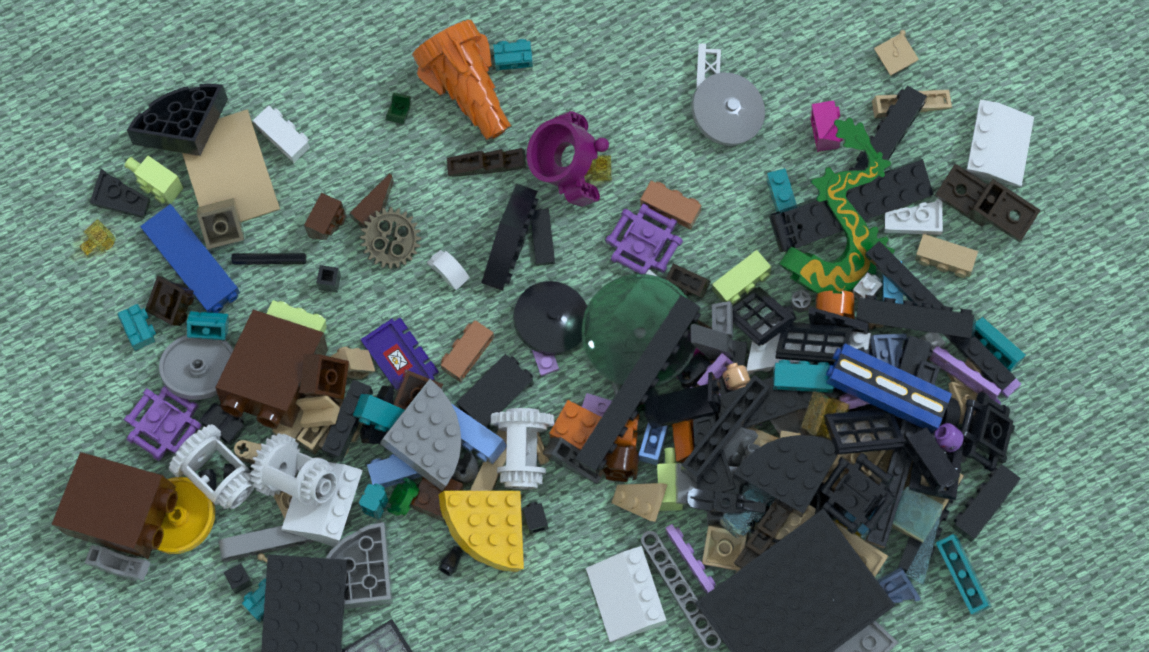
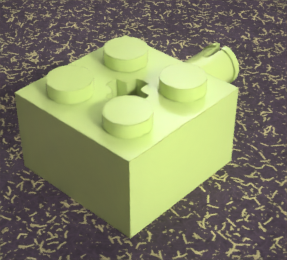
M149 156L141 164L130 157L124 165L134 172L137 178L136 182L141 185L140 189L147 194L150 192L154 194V198L161 204H172L183 190L178 176Z
M665 448V464H657L658 483L668 485L659 511L682 510L683 504L676 503L675 465L677 462L675 448Z

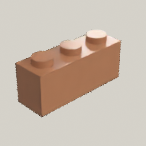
M650 181L640 199L641 206L646 204L653 211L669 219H675L678 224L690 230L701 212L699 201L694 198L688 199L681 192L674 189L670 190L658 181L656 183Z
M476 320L465 327L464 335L461 339L458 338L454 342L452 351L449 354L446 353L441 360L442 370L460 383L494 339V333Z

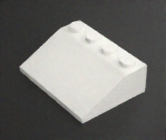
M980 99L966 171L981 180L991 181L994 179L1002 184L1022 187L1034 117L1001 103Z
M329 462L333 470L336 471L337 487L333 496L327 502L317 506L303 505L297 501L296 497L292 496L281 530L335 547L340 542L363 470L345 464Z
M642 546L621 552L586 568L610 642L666 625V617Z

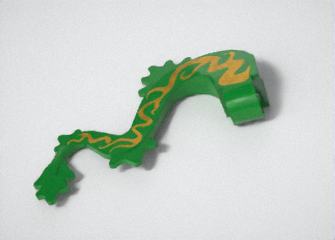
M847 118L845 121L839 119L834 121V125L838 129L836 137L845 140L843 143L845 148L864 150L868 158V167L865 170L840 171L836 173L830 167H826L822 177L811 179V184L819 191L816 200L818 202L827 201L829 208L844 230L847 238L846 249L836 260L824 261L814 254L807 252L804 254L790 247L778 264L791 273V280L814 293L833 291V293L842 294V291L854 289L867 272L875 275L876 266L865 254L879 241L892 254L895 252L893 248L886 246L889 238H877L878 228L874 226L869 229L863 218L846 198L847 190L869 183L878 176L884 177V169L891 165L890 161L882 159L883 154L881 152L875 151L863 123L858 122L857 125H854L852 118Z

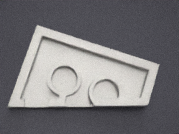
M936 199L935 202L920 203L916 207H905L885 213L884 233L942 235V201L940 199Z

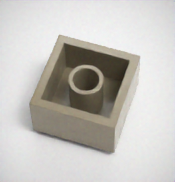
M234 198L197 207V217L207 249L244 240V231Z

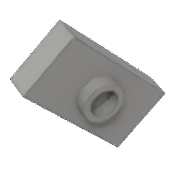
M728 301L712 304V330L726 333L730 338H733L732 303Z

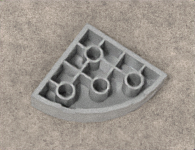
M429 379L384 436L380 444L441 491L444 490L453 476L459 461L461 432L456 412L450 400L442 389Z
M381 522L368 525L350 536L348 535L326 557L348 560L344 609L393 604L387 531L385 523Z

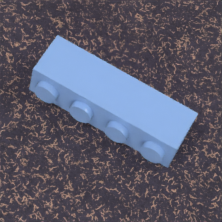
M452 404L460 426L462 446L469 452L472 450L476 452V456L483 462L489 461L494 464L507 447L504 440Z
M394 454L390 455L387 459L382 460L379 458L372 460L371 464H367L372 485L377 483L386 488L405 482L404 478L412 480L422 477V475Z

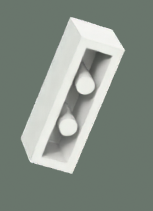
M268 106L253 120L254 126L295 163L310 148L308 144L309 139L302 132L299 134L292 122L289 120L286 122L278 109L275 108L273 110Z

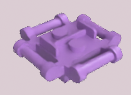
M646 204L641 206L637 215L627 209H623L620 220L611 235H608L605 239L607 244L616 248L611 261L639 273L640 277H643L652 268L664 273L667 269L666 265L676 248L683 242L680 237L671 234L677 221L653 211ZM647 215L666 225L667 228L663 230L643 218ZM628 220L632 221L622 241H617L616 239ZM668 241L671 242L661 261L657 262L656 260ZM624 254L629 258L643 264L644 266L642 267L621 255Z
M165 386L162 388L159 396L146 388L143 392L144 395L137 405L123 420L135 428L128 435L127 441L140 446L152 454L154 459L159 461L167 450L176 455L180 446L196 430L201 428L202 425L191 418L199 404L174 395ZM169 396L186 407L187 411L183 413L165 401V399ZM150 399L154 402L140 422H137L135 419ZM188 424H189V425H190L189 428L186 430V432H185L184 435L181 437V439H180L179 442L176 444V446H174L175 442L178 440V438L180 437V435L183 433V431L186 429V427H187ZM142 433L161 447L157 449L138 436Z

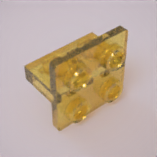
M814 391L801 427L808 430L811 435L831 439L825 424L824 415L848 412L850 405ZM843 423L835 424L837 432L841 431Z

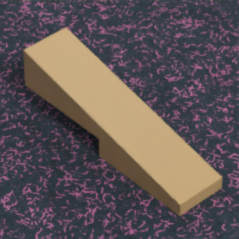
M949 90L919 91L927 96V102L920 112L952 108ZM897 95L875 96L872 100L874 118L887 117L886 112L891 104L895 105L898 101Z
M498 430L496 435L501 437L507 445V431ZM507 447L494 464L489 461L483 462L470 491L494 490L500 476L497 473V467H502L506 464Z

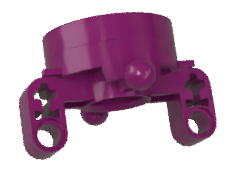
M569 111L544 122L534 131L527 147V163L530 171L537 179L558 186L559 194H564L569 203L584 207L600 199L597 187L586 183L584 176L588 172L592 160L597 159L598 152L608 150L609 141L604 137L598 138L595 141V138L587 132L589 126L586 118L583 115ZM569 145H573L575 149L573 160L568 166L563 167L561 162L563 151Z

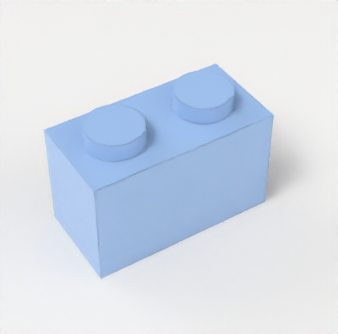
M648 422L639 452V461L653 465L659 463L668 432V425L652 429Z

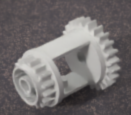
M531 408L506 409V412L492 413L491 424L498 426V430L507 431L506 466L497 467V473L500 474V482L504 483V488L538 489V485L542 484V475L546 474V468L537 467V432L546 431L547 427L553 426L554 416L539 413V410Z
M215 425L204 426L201 431L198 430L197 433L190 436L180 446L176 456L172 458L173 461L169 463L170 466L168 468L176 477L185 475L215 505L220 504L224 509H235L254 490L250 469L220 441L221 431ZM217 450L236 470L227 476L217 489L213 491L206 484L210 481L206 475L200 478L195 471L201 468Z
M278 433L277 436L272 435L271 440L267 438L266 445L261 444V451H256L258 456L253 457L255 463L251 465L254 468L250 472V475L253 476L251 482H254L253 487L256 488V491L267 496H274L275 493L279 495L281 490L296 497L298 502L306 506L322 505L333 496L337 487L336 471L333 470L328 461L322 458H311L300 453L299 443L295 442L296 439L286 434Z

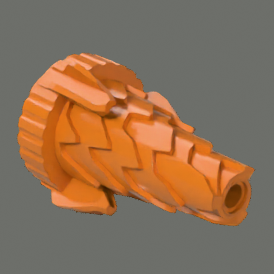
M472 20L462 21L446 28L425 41L412 53L414 60L419 66L417 71L418 77L440 96L447 91L452 101L455 99L462 112L470 118L474 127L478 126L486 140L500 136L511 127L510 122L500 107L499 100L494 91L495 85L487 73L489 68L492 67L487 37L479 33Z

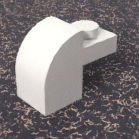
M438 251L427 262L455 290L470 278L459 262L447 251Z

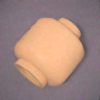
M737 363L726 366L727 370L722 375L725 385L730 391L745 387L750 381L746 367L744 365L738 366Z

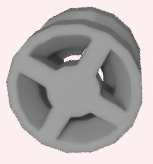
M804 290L796 291L792 296V308L797 312L807 311L811 302L810 294Z

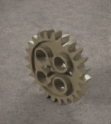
M389 207L388 212H386L385 208H382L381 214L378 211H374L375 218L369 215L370 222L364 221L363 224L366 228L360 229L365 234L359 237L364 240V243L360 244V246H366L363 254H370L368 260L374 258V265L381 262V268H384L385 264H387L388 269H391L393 264L396 268H399V262L406 265L405 259L412 261L413 259L410 254H417L414 248L420 247L416 241L421 240V237L416 236L421 230H415L414 228L418 223H411L413 216L406 218L407 211L400 214V208L393 212L392 207ZM381 221H385L388 224L386 232L382 231L379 227ZM393 222H396V226L392 233V237L395 239L394 241L390 242L388 254H385V249L389 242V239L386 238V236L391 234ZM400 226L406 229L404 237L399 236L397 232ZM377 239L383 242L381 250L376 249L374 246V242ZM395 244L401 247L399 255L394 254L392 251Z

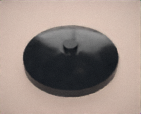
M546 281L530 286L520 295L514 308L513 323L517 335L526 346L538 353L555 356L566 354L581 344L589 329L590 315L584 299L577 291L563 283Z

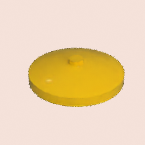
M173 477L168 480L176 486L175 491H177L178 500L174 510L171 513H166L161 525L164 530V536L157 550L167 554H181L196 548L207 538L215 520V504L187 477Z

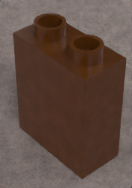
M253 309L215 387L221 403V409L235 417H242L244 412L257 416L256 419L260 424L271 429H277L279 424L292 428L301 409L296 404L297 399H304L306 394L299 393L304 354H321L326 356L328 347L324 332Z
M80 452L52 525L65 535L149 559L152 549H158L162 543L164 530L161 525L166 513H171L177 504L178 494L175 491L176 486L163 475Z

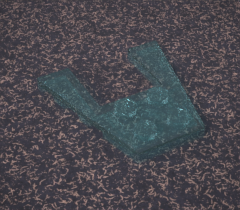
M907 486L902 492L893 523L924 540L906 573V576L924 585L944 505L922 493L909 490V486ZM868 530L860 538L866 540Z

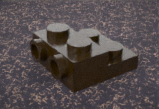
M157 276L145 310L170 325L182 326L188 318L186 314L188 306L194 301L192 296L194 291L182 284L174 283L163 276Z

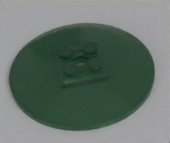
M649 274L626 275L607 283L589 302L582 322V341L591 364L606 379L622 386L680 295L685 298L687 296L668 280ZM642 328L646 334L644 337L638 338L634 334L635 330ZM691 332L686 340L682 339L679 346L681 348L676 356L672 355L668 360L670 365L665 373L661 371L658 378L660 380L656 387L673 380L691 361L696 347L691 343Z

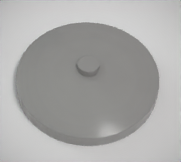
M727 72L711 75L697 87L692 98L691 111L696 126L704 136L717 144L724 146L744 144L751 140L763 125L765 106L762 96L749 80L740 75Z
M187 335L173 341L160 358L159 372L161 380L171 393L180 398L202 400L217 395L215 387L233 352V348L225 340L187 338Z

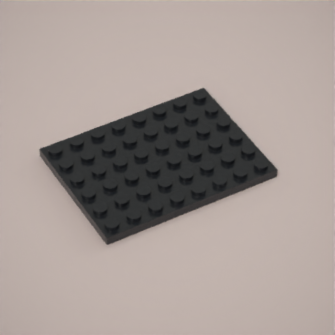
M824 508L696 602L698 608L731 652H833L896 606Z

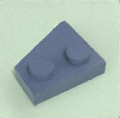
M907 334L871 336L873 357L898 368L899 358L903 352L902 345L907 338Z
M902 567L877 580L894 603L914 599V601L921 600Z

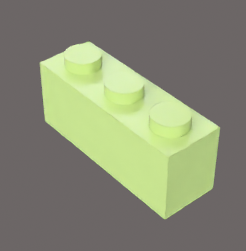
M756 250L714 282L712 290L722 302L730 301L733 305L741 299L740 296L743 293H749L756 287V283L760 280L764 282L770 277L771 266Z
M273 300L266 313L325 332L327 327L326 319L321 315L307 313L304 309L291 307L283 301L277 302Z

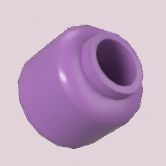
M950 423L942 424L935 431L936 442L946 452L956 451L963 443L962 432Z

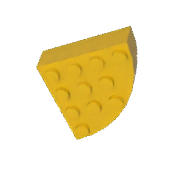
M443 491L438 494L440 510L449 528V532L466 553L475 560L498 570L518 572L524 569L520 491Z

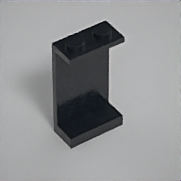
M505 354L457 401V406L464 413L489 429L491 414L502 412L528 385L532 387L534 385L533 375L527 369L522 370L518 366L520 363L513 356L509 357Z
M708 372V384L663 395H658L655 388H650L647 393L649 398L645 405V417L651 428L717 414L718 407L721 404L719 390H721L720 381L715 378L713 372Z

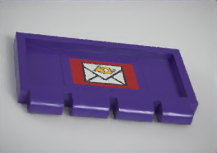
M401 318L395 321L390 319L360 339L396 391L405 369L435 380L434 376L439 373L432 361L424 364L430 358L421 346L414 350V347L419 345V343L410 331L403 334L408 330V327Z

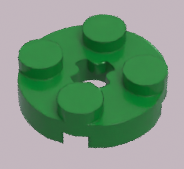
M404 478L405 482L402 485L398 483L389 498L388 503L391 504V509L387 507V510L395 516L401 514L405 516L410 509L412 499L419 493L416 483L409 478Z

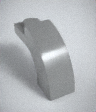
M91 545L85 560V564L133 581H144L151 563L144 559L128 557Z

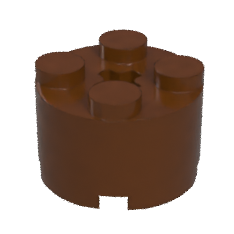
M631 445L625 447L617 446L613 454L609 453L605 458L607 463L602 471H598L600 477L603 474L606 476V480L627 482L628 478L632 477V481L636 480L639 464L637 448Z

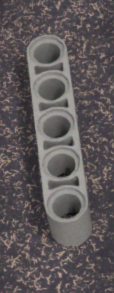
M282 526L224 538L219 540L218 543L222 561H231V558L232 560L249 557V554L254 556L259 553H267L269 550L272 552L286 549L288 546L295 547L315 541L282 531Z

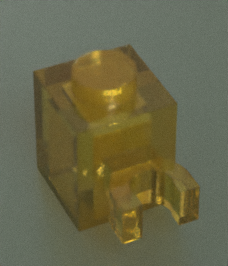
M611 155L597 156V159L592 160L585 176L592 174L593 181H612Z
M97 219L84 231L88 240L79 247L88 256L95 247L101 252L105 249L109 250L114 245L116 239Z

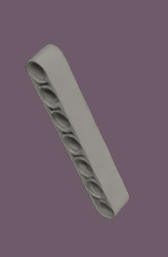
M653 531L645 532L641 537L642 548L703 647L710 652L718 650L721 638L696 605L698 599L659 536ZM653 538L656 542L650 546L646 545L645 540ZM663 554L666 559L663 562H658L655 560V556ZM669 570L676 573V576L672 579L665 576V573ZM678 587H683L686 589V593L678 595L675 590ZM694 604L697 609L694 612H689L686 610V606ZM703 620L707 623V626L704 629H699L696 623ZM709 637H714L717 639V644L710 646L706 640Z

